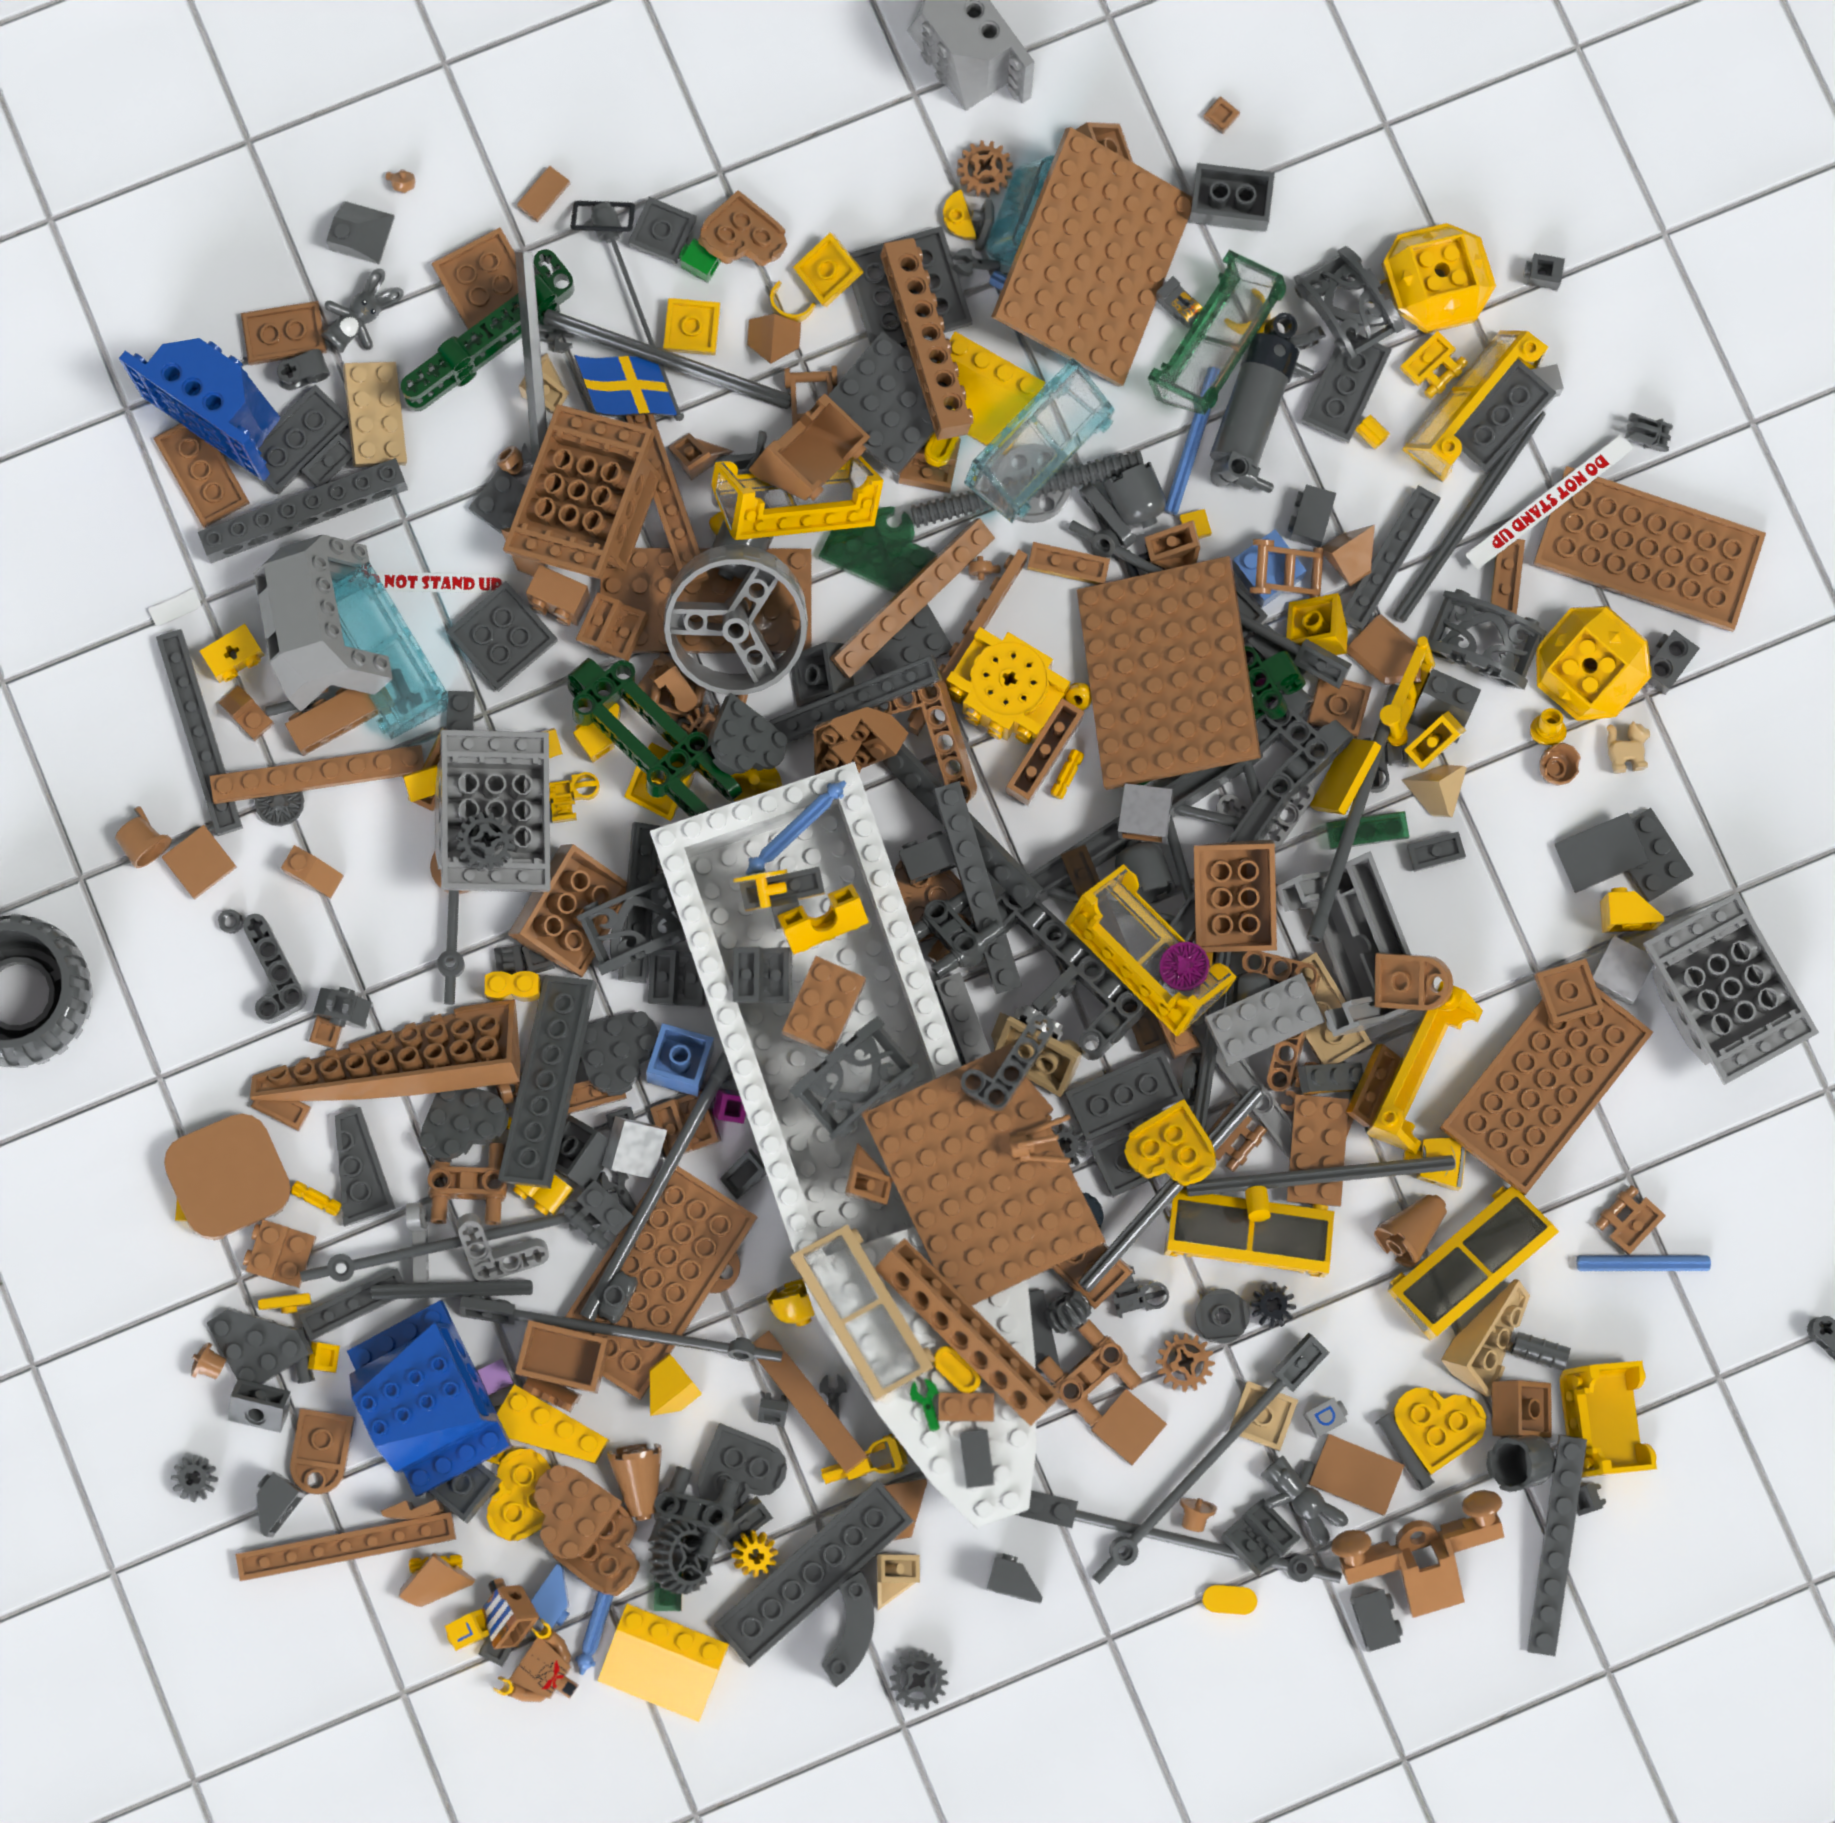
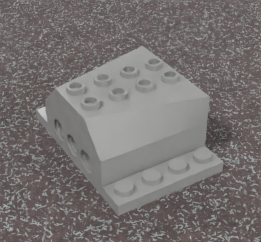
M923 0L916 19L907 31L922 50L920 53L927 65H933L937 71L935 75L943 86H948L965 111L1006 84H1008L1007 88L1014 98L1018 97L1022 103L1031 98L1034 60L990 0Z
M441 730V759L437 765L435 787V853L438 869H441V890L549 892V733ZM479 812L483 813L484 818H488L492 812L496 821L502 816L504 819L501 824L503 826L511 825L508 834H515L514 840L509 842L515 845V849L507 851L511 855L508 861L502 859L503 866L501 868L494 864L493 870L490 872L487 866H483L481 871H478V864L475 863L468 867L469 859H460L464 851L456 849V845L462 842L456 839L457 833H464L460 829L461 824L469 825L467 819L470 816L477 820ZM489 826L490 829L498 833V831L495 828ZM477 827L470 831L468 839L477 835ZM482 837L480 843H485L486 847H488L491 841H486L485 837ZM503 845L494 848V857L502 851ZM472 851L476 856L482 858L480 854Z
M1738 892L1643 943L1656 967L1652 971V975L1662 1003L1687 1046L1705 1065L1711 1062L1723 1085L1819 1033Z

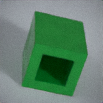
M694 238L690 245H684L679 255L681 258V268L707 283L721 263L719 258L710 254Z

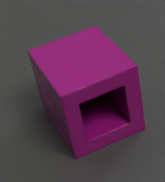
M719 1088L712 1112L718 1120L744 1124L746 1111L739 1091Z

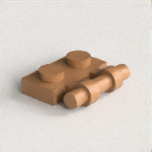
M1231 1102L1227 1109L1222 1113V1115L1206 1133L1207 1136L1231 1111L1235 1104ZM1247 1116L1215 1151L1217 1161L1224 1154L1231 1158L1225 1165L1231 1172H1234L1239 1165H1244L1247 1161V1155L1254 1147H1258L1261 1144V1138L1267 1132L1261 1125H1258L1253 1132L1246 1128L1252 1121L1250 1116ZM1241 1135L1246 1141L1237 1151L1231 1145Z
M1630 1185L1625 1192L1621 1191L1616 1196L1617 1200L1609 1209L1605 1208L1600 1213L1601 1217L1595 1223L1601 1231L1609 1224L1612 1225L1615 1230L1609 1235V1238L1627 1255H1630L1666 1216L1647 1197L1639 1204L1635 1202L1633 1198L1639 1191L1633 1185ZM1627 1207L1632 1212L1622 1222L1617 1215Z

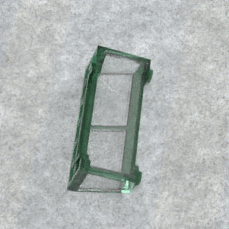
M1230 249L1223 258L1227 268L1224 274L1220 272L1218 275L1220 281L1169 363L1163 362L1161 371L1153 368L1147 378L1156 400L1164 404L1205 415L1209 408H1213L1218 400V393L1277 300L1280 301L1285 295L1286 284L1283 275Z

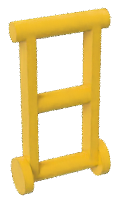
M1421 636L1417 640L1418 644L1391 705L1384 706L1380 711L1382 723L1389 726L1390 729L1388 742L1393 746H1402L1407 742L1409 735L1406 726L1432 668L1435 667L1431 648L1425 636ZM1421 666L1422 683H1414Z

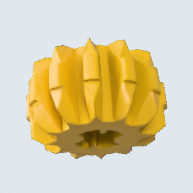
M751 1530L750 1537L748 1538L744 1533H741L742 1543L734 1541L733 1546L738 1550L731 1552V1557L737 1559L734 1562V1566L736 1569L742 1568L743 1575L749 1574L752 1570L753 1576L758 1577L760 1569L765 1574H768L769 1570L766 1565L774 1566L776 1564V1561L772 1558L778 1554V1550L773 1548L775 1541L773 1538L767 1539V1534L764 1531L757 1537L756 1531ZM758 1549L759 1554L756 1553L757 1557L752 1558L749 1553L753 1554L752 1550Z

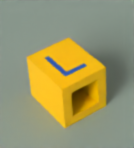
M483 1608L444 1626L447 1631L448 1641L453 1645L455 1651L490 1636Z

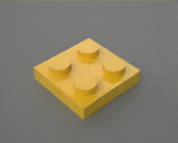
M831 232L793 267L822 306L825 307L829 306L864 273L838 238Z
M668 298L663 349L669 352L716 356L720 302Z

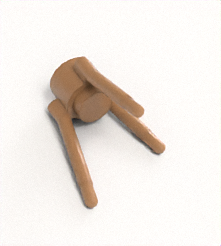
M1070 1115L1056 1118L1025 1131H1019L1016 1136H1010L1013 1158L1020 1157L1021 1162L1070 1163V1158L1030 1154L1035 1152L1034 1145L1059 1139L1058 1135L1034 1139L1030 1135L1070 1119Z

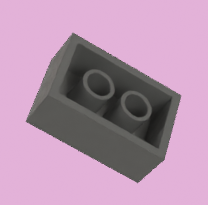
M1197 163L1189 222L1266 232L1270 218L1275 172Z

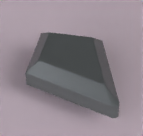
M985 199L980 211L972 210L971 220L978 221L975 243L976 251H981L987 245L994 224V204L991 199Z

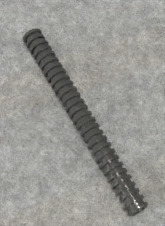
M1135 449L1133 453L1127 451L1125 455L1119 453L1117 457L1111 455L1109 459L1103 457L1101 461L1095 459L1093 463L1087 461L1085 465L1079 463L1077 467L1071 465L1069 469L1063 467L1061 471L1055 469L1053 473L1047 471L1045 475L1039 473L1037 477L1031 475L1029 479L1023 477L1021 481L1015 479L1013 483L1007 481L1005 485L999 483L997 487L991 485L989 489L983 487V490L975 489L973 493L967 491V494L959 493V496L956 497L951 495V498L948 499L943 497V500L940 501L938 498L932 503L929 500L927 501L928 504L923 505V502L919 503L920 506L916 507L913 504L910 509L914 525L919 528L920 524L927 526L928 522L935 524L936 520L943 522L944 518L951 520L952 516L959 518L960 514L967 516L968 512L975 514L976 510L983 512L985 508L991 510L993 506L999 508L1001 504L1007 506L1009 502L1016 504L1017 500L1024 502L1025 498L1032 500L1033 496L1040 498L1041 494L1048 496L1049 492L1056 494L1057 490L1064 492L1065 488L1072 490L1073 486L1080 488L1081 484L1088 486L1089 482L1096 484L1097 480L1104 482L1105 478L1110 479L1113 476L1120 478L1122 472L1144 462L1141 451Z

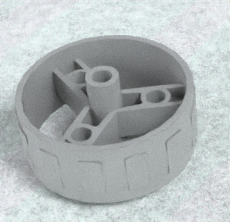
M732 544L710 548L695 556L682 567L673 580L666 597L663 626L665 639L672 658L688 678L697 685L712 692L726 695L730 693L733 695H747L762 691L776 684L790 672L798 661L805 644L808 616L805 596L801 586L786 564L775 555L761 548L744 544ZM732 564L752 566L733 597H729L724 603L676 602L687 584L711 568ZM780 581L794 597L800 613V621L793 642L786 652L775 660L753 620L777 582ZM754 583H760L764 586L759 591H754L750 588ZM744 597H747L749 600L754 601L750 610L748 603L745 599H743ZM699 615L702 617V620L695 623L689 617ZM723 615L722 624L708 622V616ZM750 631L753 639H749L747 642L743 643V641L746 640V638L748 637ZM676 634L724 636L734 646L748 673L727 674L714 671L698 663L685 651L679 643ZM751 650H758L761 652V655L751 657L748 653Z

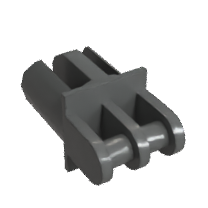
M1636 413L1629 414L1628 421L1633 423L1627 424L1628 433L1625 434V438L1644 444L1643 448L1649 447L1661 452L1669 451L1667 443L1671 440L1669 431L1673 429L1672 424L1664 422L1663 419L1653 420Z

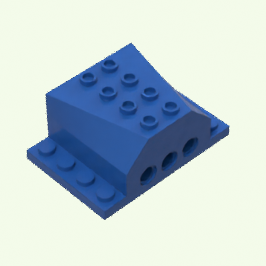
M200 338L162 344L148 362L137 353L134 355L127 351L122 353L119 360L145 400L178 423L184 425L188 430L263 482L270 475L266 467L267 462L261 457L262 453L258 449L281 417L249 378L248 374L242 369L243 364L232 355L226 357L221 353V348L212 341L206 343Z
M438 1301L347 1350L356 1370L349 1374L351 1395L374 1446L395 1472H404L415 1497L431 1491L512 1447L443 1301Z

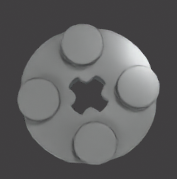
M1026 1005L1025 1008H1016L1012 1017L1017 1020L1020 1019L1021 1022L1028 1025L1030 1020L1034 1016L1039 1015L1040 1012ZM1051 1019L1053 1022L1052 1037L1060 1041L1063 1036L1061 1031L1063 1025ZM1046 1023L1034 1025L1037 1030L1045 1033L1048 1032L1046 1030Z

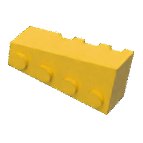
M515 1384L497 1412V1416L509 1439L597 1464L610 1442L609 1439Z

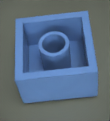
M1276 529L1262 538L1264 540H1273L1274 547L1290 549ZM1252 545L1232 560L1233 571L1249 592L1250 587H1255L1258 546ZM1268 552L1266 583L1283 585L1285 554ZM1297 557L1295 561L1294 585L1304 578L1307 571ZM1271 590V594L1251 593V595L1263 608L1284 592Z
M662 1023L646 1071L647 1083L698 1097L714 1050V1038Z

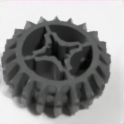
M676 1520L673 1523L669 1522L664 1525V1528L657 1530L658 1537L652 1539L655 1544L654 1548L648 1549L652 1553V1558L648 1562L653 1564L649 1572L656 1575L654 1581L661 1584V1588L673 1594H688L692 1591L700 1590V1585L707 1584L706 1577L713 1575L710 1571V1566L715 1565V1563L702 1560L696 1556L704 1536L703 1530H699L696 1526L682 1520ZM683 1536L687 1539L685 1542L680 1541ZM680 1571L684 1573L682 1577L678 1576Z

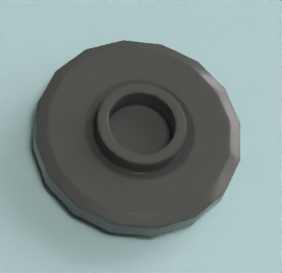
M300 791L255 798L254 804L258 815L263 821L273 826H285L299 818L304 809L305 799L303 792Z

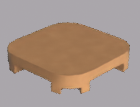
M237 1114L229 1116L180 1137L166 1151L164 1165L168 1179L189 1227L202 1238L214 1241L224 1239L225 1236L273 1215L275 1217L283 1211L289 1201L291 1188L288 1176L267 1129L260 1120L252 1115Z

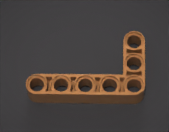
M943 679L933 684L937 688L936 696L931 695L927 687L911 693L912 702L905 701L902 696L888 702L887 709H883L880 706L873 708L892 715L922 707L945 785L960 781V784L968 790V796L964 797L966 803L976 795L977 784L949 691ZM935 709H939L944 712V721H940L936 718ZM943 735H949L952 738V746L944 744L942 740ZM950 760H955L960 764V771H954L951 768Z
M1248 951L1244 954L1242 966L1246 972L1264 974L1270 979L1281 982L1300 974L1306 968H1310L1314 973V978L1307 984L1315 999L1320 982V972L1316 966L1262 951ZM1254 955H1259L1262 960V965L1257 970H1252L1249 966V959ZM1283 961L1287 964L1288 971L1284 976L1279 977L1274 970L1276 964ZM1307 1031L1275 1045L1267 1076V1083L1272 1090L1284 1092L1292 1087ZM1285 1046H1290L1294 1051V1056L1290 1061H1284L1281 1058L1280 1053ZM1278 1072H1283L1287 1076V1083L1281 1088L1274 1083V1077Z

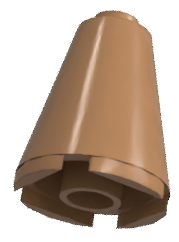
M1428 1194L1378 1225L1377 1230L1374 1232L1378 1244L1387 1254L1392 1251L1397 1256L1394 1259L1397 1263L1409 1268L1414 1267L1419 1262L1447 1213L1446 1203L1438 1195L1432 1196Z
M646 1444L630 1445L616 1448L617 1454H614L612 1451L607 1453L627 1511L632 1517H635L636 1521L651 1519V1514H654L656 1511L654 1502L658 1496L662 1456L660 1444H653L654 1449H647Z

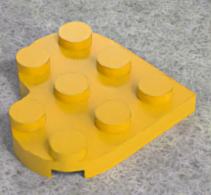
M1184 1099L1137 1126L1129 1134L1124 1151L1129 1165L1144 1178H1152L1153 1176L1167 1173L1182 1186L1204 1180L1216 1168V1153L1212 1142Z
M1414 1388L1405 1392L1398 1399L1393 1409L1394 1419L1400 1431L1429 1475H1432L1474 1446L1483 1437L1486 1428V1415L1482 1406L1475 1399L1465 1395H1452L1443 1399L1434 1390Z
M517 1449L508 1453L501 1460L500 1466L497 1469V1477L502 1481L498 1485L500 1490L491 1498L488 1505L487 1520L493 1532L507 1541H520L540 1531L546 1517L538 1508L534 1500V1493L539 1478L547 1470L551 1469V1466L540 1453L532 1449Z

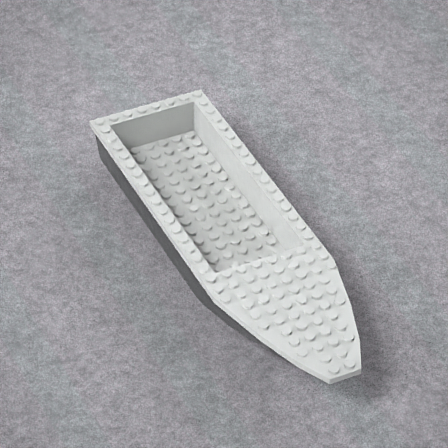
M855 762L651 830L650 834L794 1254L848 1224L851 1230L856 1228L864 1242L860 1246L874 1268L904 1238L933 1266L894 1181H892L887 1205L845 1196L857 1142L887 1176L891 1177L863 1116L853 1123L856 1128L844 1138L840 1134L832 1140L829 1137L830 1133L800 1097L796 1099L789 1091L811 1069L816 1068L825 1061V1057L828 1055L791 1039L782 1033V1029L815 956L866 977L865 986L838 1046L842 1043L845 1044L859 1029L879 1016L885 1023L882 1028L913 1064L917 1063L920 1066L913 1073L915 1078L904 1088L898 1085L869 1110L962 1067ZM844 780L846 782L843 789L844 797L842 799H833L831 806L773 861L765 863L764 873L787 869V873L819 866L825 895L798 900L799 906H803L806 914L810 917L824 915L830 907L827 894L853 884L860 897L869 923L856 930L841 934L830 941L813 946L807 951L794 955L792 953V1003L733 1002V948L789 947L782 928L776 929L772 907L745 912L739 884L754 881L755 879L736 883L733 882V879L748 876L746 874L749 867L748 859L750 857H759L761 850L818 796L827 793V785L829 783H839ZM875 1040L879 1050V1054L885 1052L883 1048ZM857 1050L854 1054L857 1060L871 1058L870 1053L868 1056L863 1057L864 1052L862 1050ZM889 1056L881 1059V1065L883 1063L894 1065V1067L887 1069L890 1075H897L901 1072L900 1068ZM843 1059L839 1063L844 1075L843 1084L839 1092H868L872 1077V1064L858 1067L847 1063ZM833 1073L826 1077L828 1082H833L831 1087H829L833 1090L838 1081L837 1075ZM881 1079L878 1092L889 1082ZM810 1090L812 1094L817 1098V1100L823 1105L826 1098ZM832 1100L826 1110L839 1124L845 1119L847 1112L844 1109H839L835 1115L834 1108L837 1101ZM866 1102L852 1103L854 1112ZM843 1237L805 1259L840 1319H844L879 1299ZM877 1272L921 1347L927 1346L934 1357L935 1352L940 1347L950 1346ZM1028 1280L973 1305V1307L1035 1369ZM805 1284L815 1316L878 1415L930 1483L976 1528L1029 1510L1037 1448L1036 1422L1030 1427L981 1378L979 1387L972 1393H994V1422L938 1421L940 1429L930 1431L922 1404L917 1401H911L910 1390L913 1383L916 1382L917 1391L924 1398H926L928 1392L925 1378L936 1385L938 1393H962L935 1368L933 1362L931 1363L933 1365L932 1370L876 1403L869 1392L867 1384L864 1383L861 1375ZM883 1304L845 1324L846 1329L883 1389L920 1369L919 1363ZM937 1394V1395H934V1397H933V1399H932V1402H933V1406H934V1409H935V1412H936V1415H937V1418H938V1394ZM987 1429L994 1485L967 1489L960 1433Z

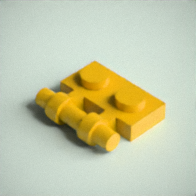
M1437 331L1401 365L1400 369L1417 386L1426 380L1430 386L1424 393L1429 399H1432L1437 393L1441 394L1446 389L1445 385L1449 381L1463 373L1462 369L1468 362L1462 356L1456 362L1450 358L1456 348ZM1440 365H1443L1447 370L1438 378L1433 372Z

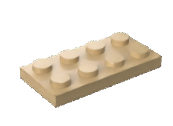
M396 362L344 363L343 375L353 466H375L394 458L397 459L399 465H406L407 456Z
M1315 952L1301 962L1312 964L1319 969L1320 982L1315 1001L1325 1022L1307 1030L1305 1039L1321 1065L1339 1064L1368 1047L1372 1042L1364 1030L1334 1037L1326 1024L1327 1018L1324 1012L1330 1009L1341 1008L1342 1004L1347 1001ZM1306 968L1301 972L1307 983L1313 980L1314 973L1310 968ZM1288 969L1278 974L1277 976H1284L1287 973Z

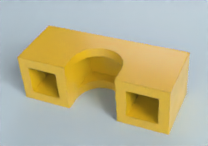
M853 884L827 894L830 907L820 917L808 916L802 905L777 915L793 955L807 951L813 946L830 941L841 934L856 930L869 923L860 897Z

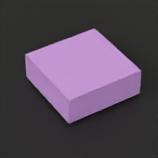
M503 1359L477 1370L488 1395H492L514 1384Z

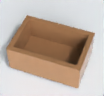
M815 956L782 1029L783 1035L829 1055L839 1044L865 986L866 977Z
M528 1320L515 1374L598 1394L611 1341L607 1338Z

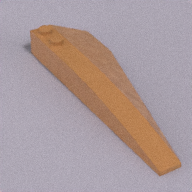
M512 999L462 1006L454 1009L452 1014L443 1017L441 1014L430 1017L431 1021L419 1025L413 1022L405 1025V1028L401 1031L393 1033L389 1030L348 1044L349 1048L337 1051L335 1048L326 1051L325 1056L313 1060L310 1057L299 1060V1063L289 1068L283 1065L253 1075L250 1098L251 1100L264 1101L358 1100L421 1095L519 1082L521 1060L516 1001ZM264 1083L267 1087L262 1088L261 1086Z

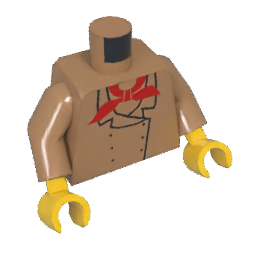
M539 1619L544 1625L543 1629L536 1631L533 1627L531 1628L537 1639L509 1680L502 1676L498 1677V1679L504 1681L503 1688L498 1690L493 1687V1690L500 1695H508L522 1702H542L546 1698L551 1699L556 1690L570 1699L579 1686L567 1677L572 1668L570 1664L571 1654L565 1640L551 1629L544 1619Z

